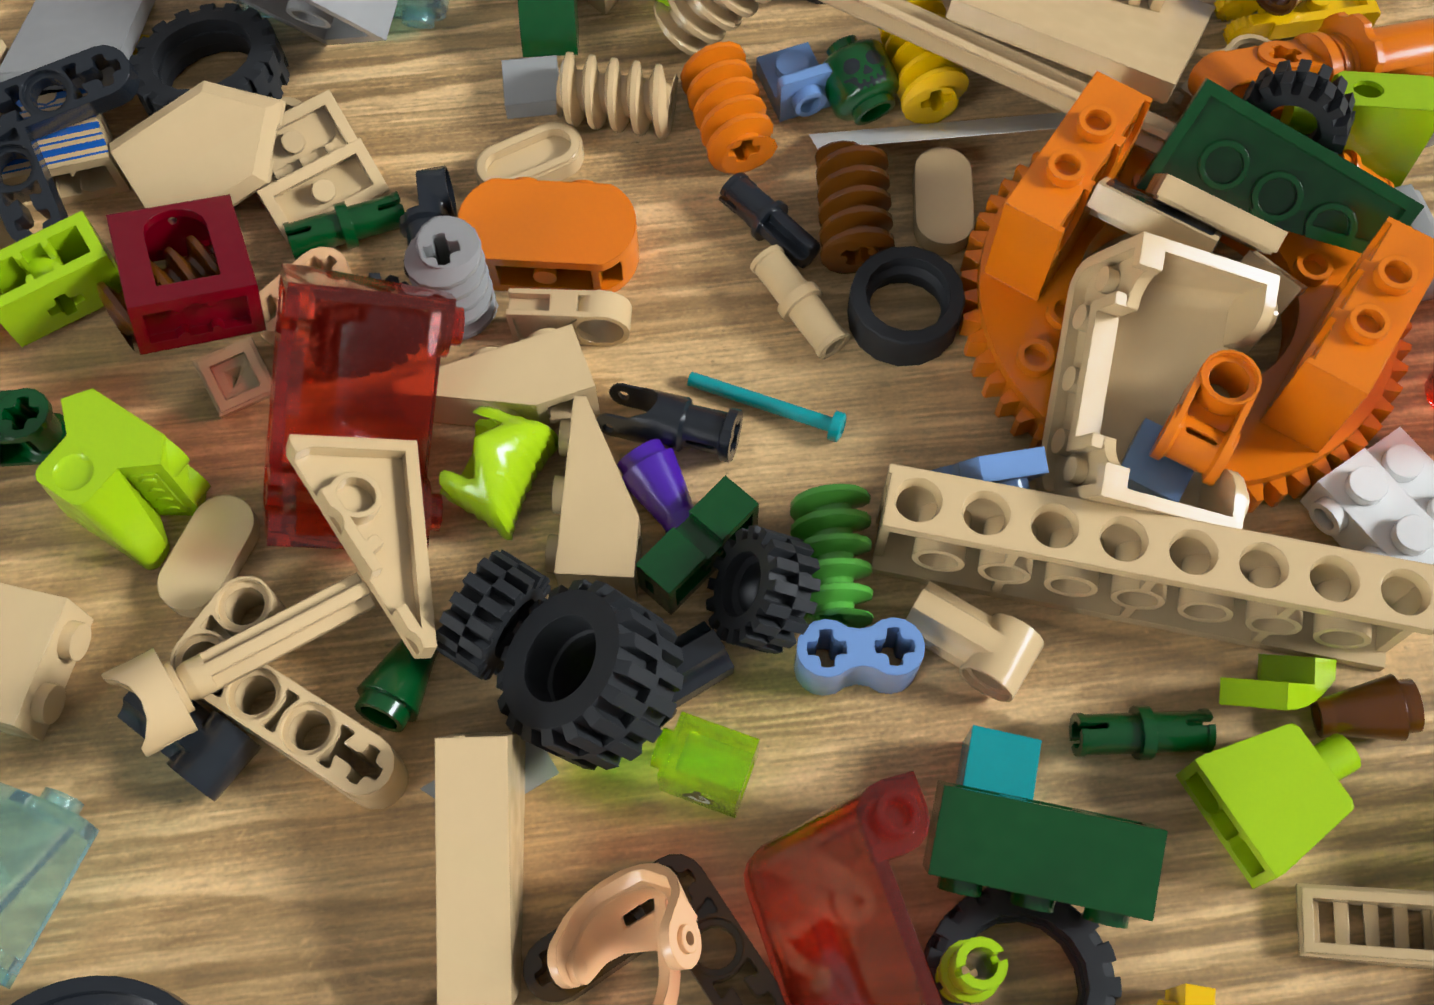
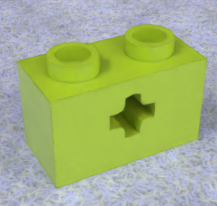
M83 211L75 213L0 250V324L21 347L104 307L97 289V283L103 281L118 293L122 291L117 263Z

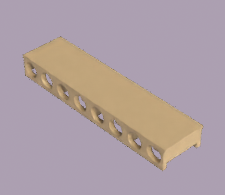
M890 463L876 519V524H879L872 559V574L928 584L931 581L940 587L1285 654L1334 659L1337 664L1378 672L1385 669L1386 652L1413 632L1427 635L1434 634V565L898 464Z

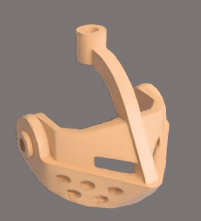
M659 863L638 864L614 873L585 893L566 913L549 943L547 963L550 975L556 985L563 989L587 985L608 962L623 954L658 951L659 977L657 992L652 1005H677L680 990V970L692 969L697 965L702 947L701 934L696 922L697 915L689 903L677 875L669 867ZM654 899L655 909L630 925L625 924L623 919L625 914L645 901Z

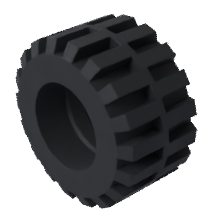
M586 579L574 580L569 589L560 585L550 590L546 601L538 599L529 608L530 614L524 622L518 621L511 632L515 636L510 646L504 647L500 659L505 662L504 668L497 674L496 688L503 691L497 700L500 713L508 716L505 724L513 733L521 736L522 740L572 764L589 770H595L597 766L605 770L619 767L621 757L632 761L642 754V744L648 740L654 743L663 732L659 726L665 716L669 718L673 716L677 704L672 702L675 692L682 690L684 675L677 672V668L684 662L682 649L674 644L678 637L672 627L663 622L664 619L607 583L596 580L592 584Z

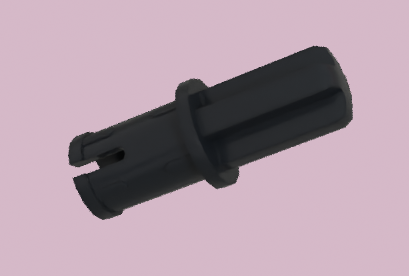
M744 172L734 174L723 185L720 191L722 195L719 197L720 202L747 223L751 228V235L757 241L765 239L771 245L777 244L781 246L784 254L794 266L805 268L811 264L820 252V243L787 214L788 206L782 200L774 201Z

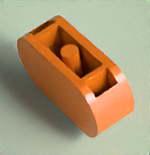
M517 177L515 179L492 178L474 188L464 199L458 212V218L465 220L475 228L481 240L482 250L485 254L494 291H508L509 288L617 292L630 281L639 263V242L634 207L629 198L612 184L595 183L589 180H575L573 182L543 181L531 177Z

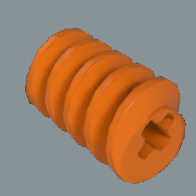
M731 41L717 42L705 46L693 54L685 63L680 79L682 90L687 95L688 106L694 115L695 125L700 130V139L707 149L709 162L716 170L723 173L736 174L748 172L763 165L773 156L778 146L775 139L770 137L773 134L774 125L768 115H766L767 107L761 97H759L760 90L752 79L753 72L746 62L745 51L739 44Z

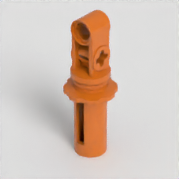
M1345 12L1335 13L1324 19L1318 31L1300 34L1293 40L1268 41L1259 46L1229 51L1220 50L1206 55L1192 69L1188 78V90L1194 96L1204 79L1208 78L1238 97L1243 98L1247 87L1252 80L1256 82L1261 71L1269 67L1274 74L1278 63L1290 60L1291 70L1296 71L1301 59L1312 60L1309 71L1318 74L1323 64L1333 68L1329 78L1330 82L1334 75L1342 71L1434 77V17L1372 28V23L1360 13L1347 15ZM1284 106L1275 108L1270 115L1280 119Z

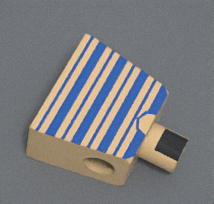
M78 88L83 97L88 94L83 88ZM66 89L42 90L37 100L38 109L52 111L59 108L66 99ZM18 100L16 104L23 110L19 114L24 119L29 118L31 115L23 107L20 100ZM103 114L36 139L63 205L131 191L129 181L110 152L109 143L114 139ZM15 159L9 162L3 169V183L15 186L25 182L31 172L30 161L27 159ZM32 201L22 203L30 212L37 211Z

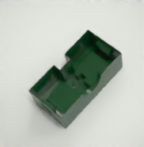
M725 475L689 511V517L677 529L672 527L636 563L639 587L672 615L717 570L713 567L717 556L725 558L726 553L723 545L728 539L736 541L735 532L741 528L748 530L750 525L758 526L759 503Z

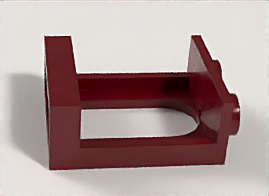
M230 194L106 215L126 308L140 355L267 330L257 281ZM188 235H193L205 246L210 245L209 240L211 241L220 271L219 275L156 286L150 260L152 262L165 260L163 252L165 247L170 246L181 256H188L185 237Z

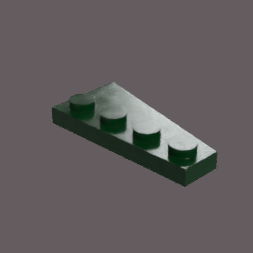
M1208 78L1204 79L1135 185L1137 189L1146 191L1155 173H1168L1280 229L1359 253L1365 250L1389 216L1411 226L1424 208V205Z

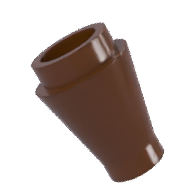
M1392 674L1328 696H1322L1311 704L1314 728L1320 738L1338 733L1344 737L1406 741L1409 734L1422 732L1425 725L1423 702L1415 682L1410 678L1397 680Z

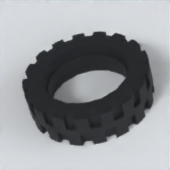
M215 3L200 5V10L190 13L189 9L174 14L176 19L168 23L164 20L152 28L153 34L149 38L143 36L135 46L138 50L137 55H131L129 59L138 72L140 83L136 94L148 116H151L189 91L190 89L173 88L172 85L175 78L187 66L209 55L221 52H242L248 55L246 61L234 74L217 83L220 85L281 99L284 94L281 87L282 85H288L290 76L287 67H289L288 60L270 21L267 18L262 19L257 10L248 7L244 11L239 4L225 3L224 7H216Z
M986 887L982 890L981 897H965L943 917L933 935L929 938L923 955L925 957L923 969L920 970L919 983L920 991H923L925 1005H964L950 1002L944 998L939 990L943 989V986L940 982L936 983L935 981L936 969L939 966L940 958L948 947L959 940L976 937L979 933L995 924L1015 922L1039 928L1060 944L1074 968L1078 991L1076 1005H1116V999L1121 998L1122 994L1121 977H1115L1112 962L1116 961V956L1110 942L1103 943L1096 931L1100 927L1098 923L1084 919L1083 913H1080L1071 904L1056 901L1054 913L1040 912L1011 904L1010 891Z

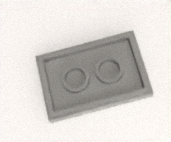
M35 0L0 65V82L94 46H113L122 51L129 60L130 56L133 55L155 0ZM106 67L101 70L103 73L102 84L104 86L113 84L114 69ZM79 77L72 80L78 88H83L81 86L83 81ZM54 85L49 86L44 90H58L66 88H64L63 86Z

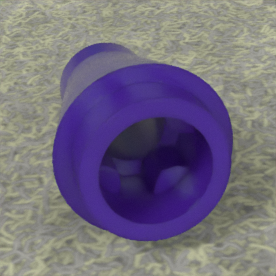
M653 439L634 448L620 459L617 466L623 475L622 479L627 490L662 525L666 533L672 527L677 529L689 517V511L694 507L674 449H665L660 439Z

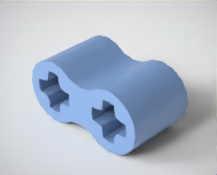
M891 617L882 619L870 627L860 629L847 627L836 620L822 619L809 624L804 635H799L794 672L800 685L815 695L827 696L836 694L843 688L853 685L868 686L879 693L894 694L902 692L913 682L924 658L925 643L917 627L901 618ZM882 648H893L895 658L902 659L900 665H889L887 654L881 653ZM819 649L828 650L830 659L834 660L833 667H822L819 656H816V651Z

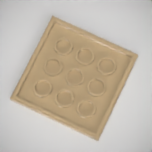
M951 0L946 18L949 19L948 21L1092 77L1098 71L1153 98L1154 101L1167 104L1216 7L1199 0H1165L1161 11L1156 12L1149 10L1147 0H1141L1139 7L1129 5L1127 0Z

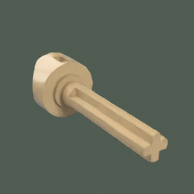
M356 572L183 661L175 670L169 661L162 664L154 648H151L129 661L102 673L101 676L108 684L118 685L136 694L141 700L147 718L145 740L141 750L146 757H149L175 741L198 731L189 714L196 710L191 700L202 699L370 611L376 606L370 596L368 587L364 581L362 582Z

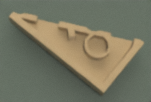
M289 434L286 445V457L414 659L431 658L437 648L417 440Z

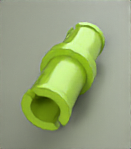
M980 936L959 940L948 947L940 958L935 974L936 983L940 982L943 986V989L939 990L941 995L948 1001L957 1004L981 1003L994 995L1006 977L1008 970V960L1000 961L997 957V954L1004 951L1001 945L991 938ZM966 966L970 971L976 969L978 975L974 977L970 972L963 974L962 967Z

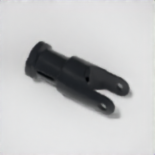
M616 383L610 387V397L620 405L640 409L646 413L628 418L603 413L596 418L601 431L607 435L642 444L653 439H660L665 449L673 448L674 451L680 452L683 447L718 454L720 461L729 463L733 460L739 443L743 410L730 408L728 412L693 405L690 397Z

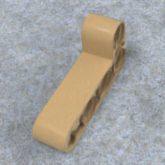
M239 576L229 580L217 591L176 643L170 654V664L175 670L183 661L286 609L285 605L261 579L253 576ZM264 605V610L256 621L247 625H241L244 614L250 608ZM265 665L218 691L199 699L368 809H384L395 804L405 792L408 785L406 765L383 738L269 665ZM267 691H276L272 706L265 712L251 715L252 705L259 695ZM329 724L330 734L327 740L316 749L304 750V739L307 733L318 725ZM352 753L371 767L378 768L380 766L382 769L380 776L376 780L366 776L362 777L347 763Z

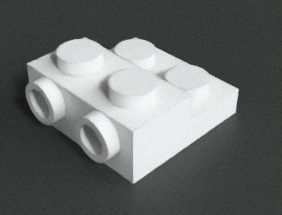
M1401 427L1391 432L1369 449H1362L1318 480L1300 500L1309 511V515L1316 527L1323 533L1332 536L1342 548L1434 565V461Z

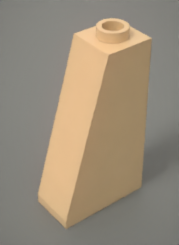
M512 731L464 732L435 738L437 1005H513L521 992L526 741L522 740L521 736Z

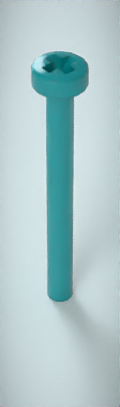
M691 372L688 377L687 386L827 431V440L838 442L843 434L847 419L846 413L836 410L833 417L695 372Z

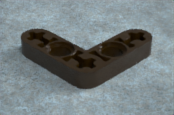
M669 854L653 862L669 867L679 879L686 877L688 874L694 879V882L688 887L689 903L697 915L696 922L700 934L711 928H720L727 931L734 939L736 953L733 960L726 967L709 969L698 961L697 965L689 969L712 1005H743L733 987L721 998L713 985L732 979L746 962H750L757 974L745 977L744 982L752 995L759 999L768 994L773 999L775 1005H788L782 988L702 867L694 859L683 854ZM640 905L630 911L636 918V921L645 916V912ZM556 928L538 940L529 949L523 964V977L527 988L538 999L551 1005H564L576 1000L644 952L623 954L608 962L587 985L571 989H560L555 983L549 982L542 986L538 977L547 970L543 958L547 955L549 943L557 930Z

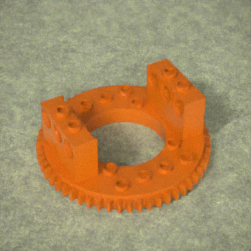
M1096 71L1041 152L1037 151L1032 155L1029 167L1019 164L1015 169L1013 179L1004 178L1000 184L998 195H990L985 212L979 213L974 231L970 233L960 269L965 306L962 312L963 316L959 326V334L968 336L964 347L965 356L976 357L971 370L972 376L988 377L981 392L983 397H1000L994 412L998 418L1014 416L1015 420L1010 433L1013 436H1018L1028 432L1033 437L1028 449L1041 447L1067 294L1073 275L1082 261L1092 255L1105 243L1127 234V232L1090 215L1091 208L1086 205L1097 183L1105 177L1120 181L1144 193V190L1137 189L1135 185L1155 156V154L1134 145L1153 98ZM1389 216L1362 253L1310 239L1287 231L1288 234L1277 253L1272 252L1270 255L1258 251L1308 288L1302 295L1296 296L1280 315L1282 321V340L1277 360L1273 366L1261 374L1262 383L1260 391L1240 430L1241 436L1236 449L1225 469L1238 472L1245 480L1250 497L1247 513L1254 512L1263 500L1272 508L1277 506L1287 494L1293 499L1300 497L1310 485L1314 486L1318 480L1364 449L1369 444L1368 442L1383 427L1381 423L1394 409L1391 403L1402 392L1403 387L1398 382L1408 372L1409 368L1408 365L1401 361L1411 351L1412 344L1404 341L1403 338L1412 329V323L1409 321L1434 278V238ZM1224 235L1220 239V242L1231 247L1243 257L1249 250L1257 251Z

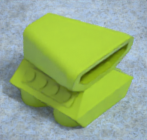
M92 388L61 398L67 435L38 466L35 473L36 480L69 518L147 570L158 568L170 551V544L160 515L193 516L196 509L206 501V494L211 485L203 476L188 465L189 457L163 433Z

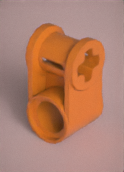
M1220 350L1211 354L1183 391L1179 402L1171 411L1157 436L1149 456L1158 461L1165 456L1201 474L1202 483L1212 487L1224 471L1236 449L1241 436L1240 430L1261 388V372L1254 360L1246 354L1235 350ZM1210 384L1223 387L1228 391L1231 398L1219 395Z

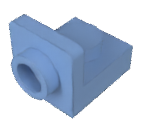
M808 42L756 57V73L779 122L798 116H811L821 109L831 107L824 89L827 79L833 73V70L828 63L818 64Z

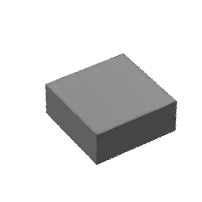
M557 55L501 60L504 105L507 119L557 114L556 88L559 76Z

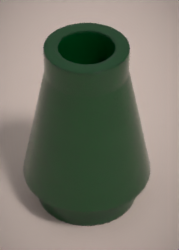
M401 639L357 687L360 697L354 706L355 710L364 719L382 729L391 732H402L407 722L417 720L433 664L439 651L435 650L431 658L414 659Z

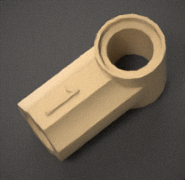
M931 581L922 590L906 618L907 621L914 624L921 632L925 648L959 667L960 675L977 691L1001 702L1013 700L1044 647L1042 637L1023 621L1003 613H995L990 616Z

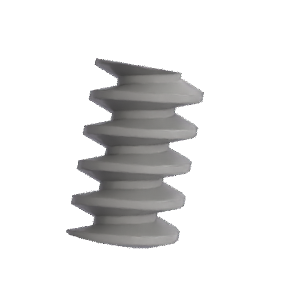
M434 216L421 226L416 237L411 240L405 251L404 266L429 330L439 338L450 341L467 340L480 334L495 318L499 305L496 301L493 283L489 276L482 243L475 228L460 218Z

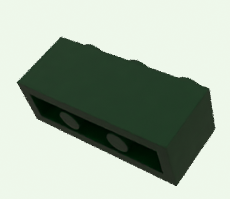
M938 780L923 867L929 875L939 876L937 888L970 897H981L982 886L1010 891V903L1019 907L1054 913L1056 901L1084 907L1083 918L1088 921L1127 929L1130 917L1153 922L1168 831L1141 821Z

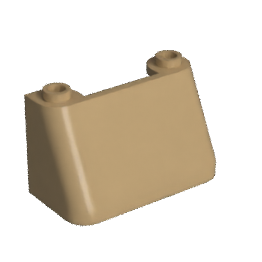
M1145 231L1092 254L1083 260L1073 275L1067 294L1041 447L1044 446L1049 473L1036 478V490L1242 529L1244 517L1248 512L1250 497L1245 480L1238 472L1224 469L1215 484L1210 487L1202 483V475L1194 471L1180 501L1175 502L1127 488L1130 468L1124 467L1120 463L1144 419L1147 418L1163 426L1171 411L1179 402L1183 391L1211 354L1220 350L1237 351V348L1248 346L1258 341L1261 336L1266 335L1272 329L1278 316L1277 295L1280 275ZM1210 384L1216 393L1230 398V394L1226 389L1216 384Z

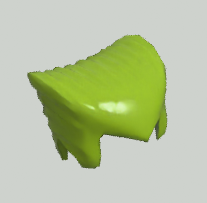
M479 406L473 413L489 419H478L475 423L472 454L462 474L459 475L447 470L440 472L439 484L442 486L440 494L467 513L474 514L478 520L487 522L488 526L496 529L504 539L512 540L515 523L518 520V515L521 514L522 503L526 500V494L532 489V482L536 480L538 473L543 470L548 458L557 451L559 437L548 425L539 421L514 416L489 406Z

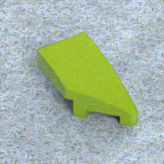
M1258 654L1257 680L1220 677L1219 704L1277 710H1298L1307 707L1324 695L1335 681L1336 660L1317 657Z

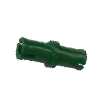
M394 191L389 195L346 206L345 201L333 204V211L291 223H283L295 260L313 248H334L346 244L349 250L359 247L358 240L399 229V218L405 214L403 205L400 204L401 200L398 192Z
M1139 705L1129 708L1128 713H1073L1069 723L1070 741L1080 740V743L1073 744L1071 747L1076 757L1132 754L1136 760H1152L1156 753L1200 751L1209 753L1214 750L1217 734L1216 724L1202 725L1203 722H1211L1214 718L1210 710L1206 708L1192 711L1153 712L1150 706Z

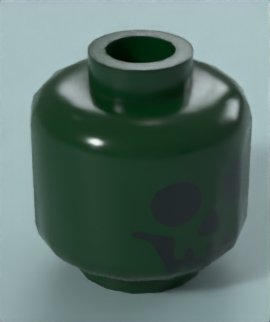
M849 35L834 42L826 51L828 58L822 63H828L833 70V73L827 79L824 90L834 114L846 121L854 120L856 125H865L886 115L896 105L894 97L897 95L899 80L898 73L884 45L872 38L858 40L855 35Z

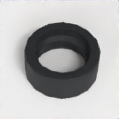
M915 246L890 247L871 255L857 269L850 288L847 308L849 330L859 347L876 360L895 366H913L926 363L939 357L954 341L965 306L963 282L953 266L935 252ZM908 283L922 287L933 295L940 305L941 313L935 324L924 329L901 330L888 326L877 318L871 310L870 300L873 293L879 288L889 284Z

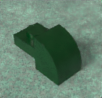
M518 0L523 57L565 56L567 51L578 55V0Z

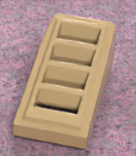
M1296 884L1299 957L1434 970V891ZM1318 902L1333 903L1335 943L1320 942ZM1349 905L1362 906L1364 945H1352L1350 942ZM1378 907L1392 909L1394 947L1380 946ZM1408 910L1421 912L1423 949H1410Z

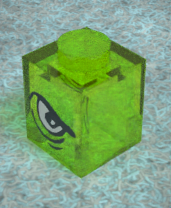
M681 712L675 730L663 728V732L659 736L652 754L650 766L659 769L657 773L659 790L736 818L758 758L760 739Z

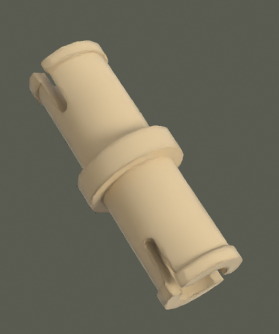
M777 244L772 245L759 253L752 261L750 269L759 277L779 303L777 311L784 321H793L814 348L816 355L821 359L829 358L843 348L851 335L847 330L843 329L822 302L821 297L823 293L814 281L807 282L784 254L781 246Z

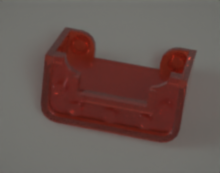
M281 264L262 497L267 546L344 549L286 457V445L289 434L417 440L428 548L430 531L439 532L443 515L442 495L432 493L431 484L427 476L440 358L447 357L450 346L461 345L465 324L464 308L456 306V298L452 293L312 266Z
M914 771L885 778L866 787L761 845L746 863L743 875L745 890L785 1005H943L889 864L890 860L902 857L915 850L928 835L930 825L928 807Z

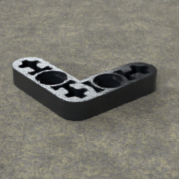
M108 45L94 46L0 82V112L3 114L0 116V216L7 232L16 242L33 234L29 229L34 226V220L30 210L22 204L24 202L32 201L34 208L48 219L42 223L43 229L68 217L36 139L120 107L131 101L138 92L140 83L138 72L119 49ZM106 67H112L115 71L113 73L114 83L109 86H104L101 82L103 80L101 70ZM79 77L83 81L81 86L88 93L86 96L83 97L78 87L73 83V79ZM54 85L66 88V99L59 108L52 111L38 109L37 100L42 90ZM18 100H20L23 107L31 115L29 118L24 119L19 114L23 110L16 104ZM15 159L29 160L31 172L25 182L15 186L3 183V169L9 162Z

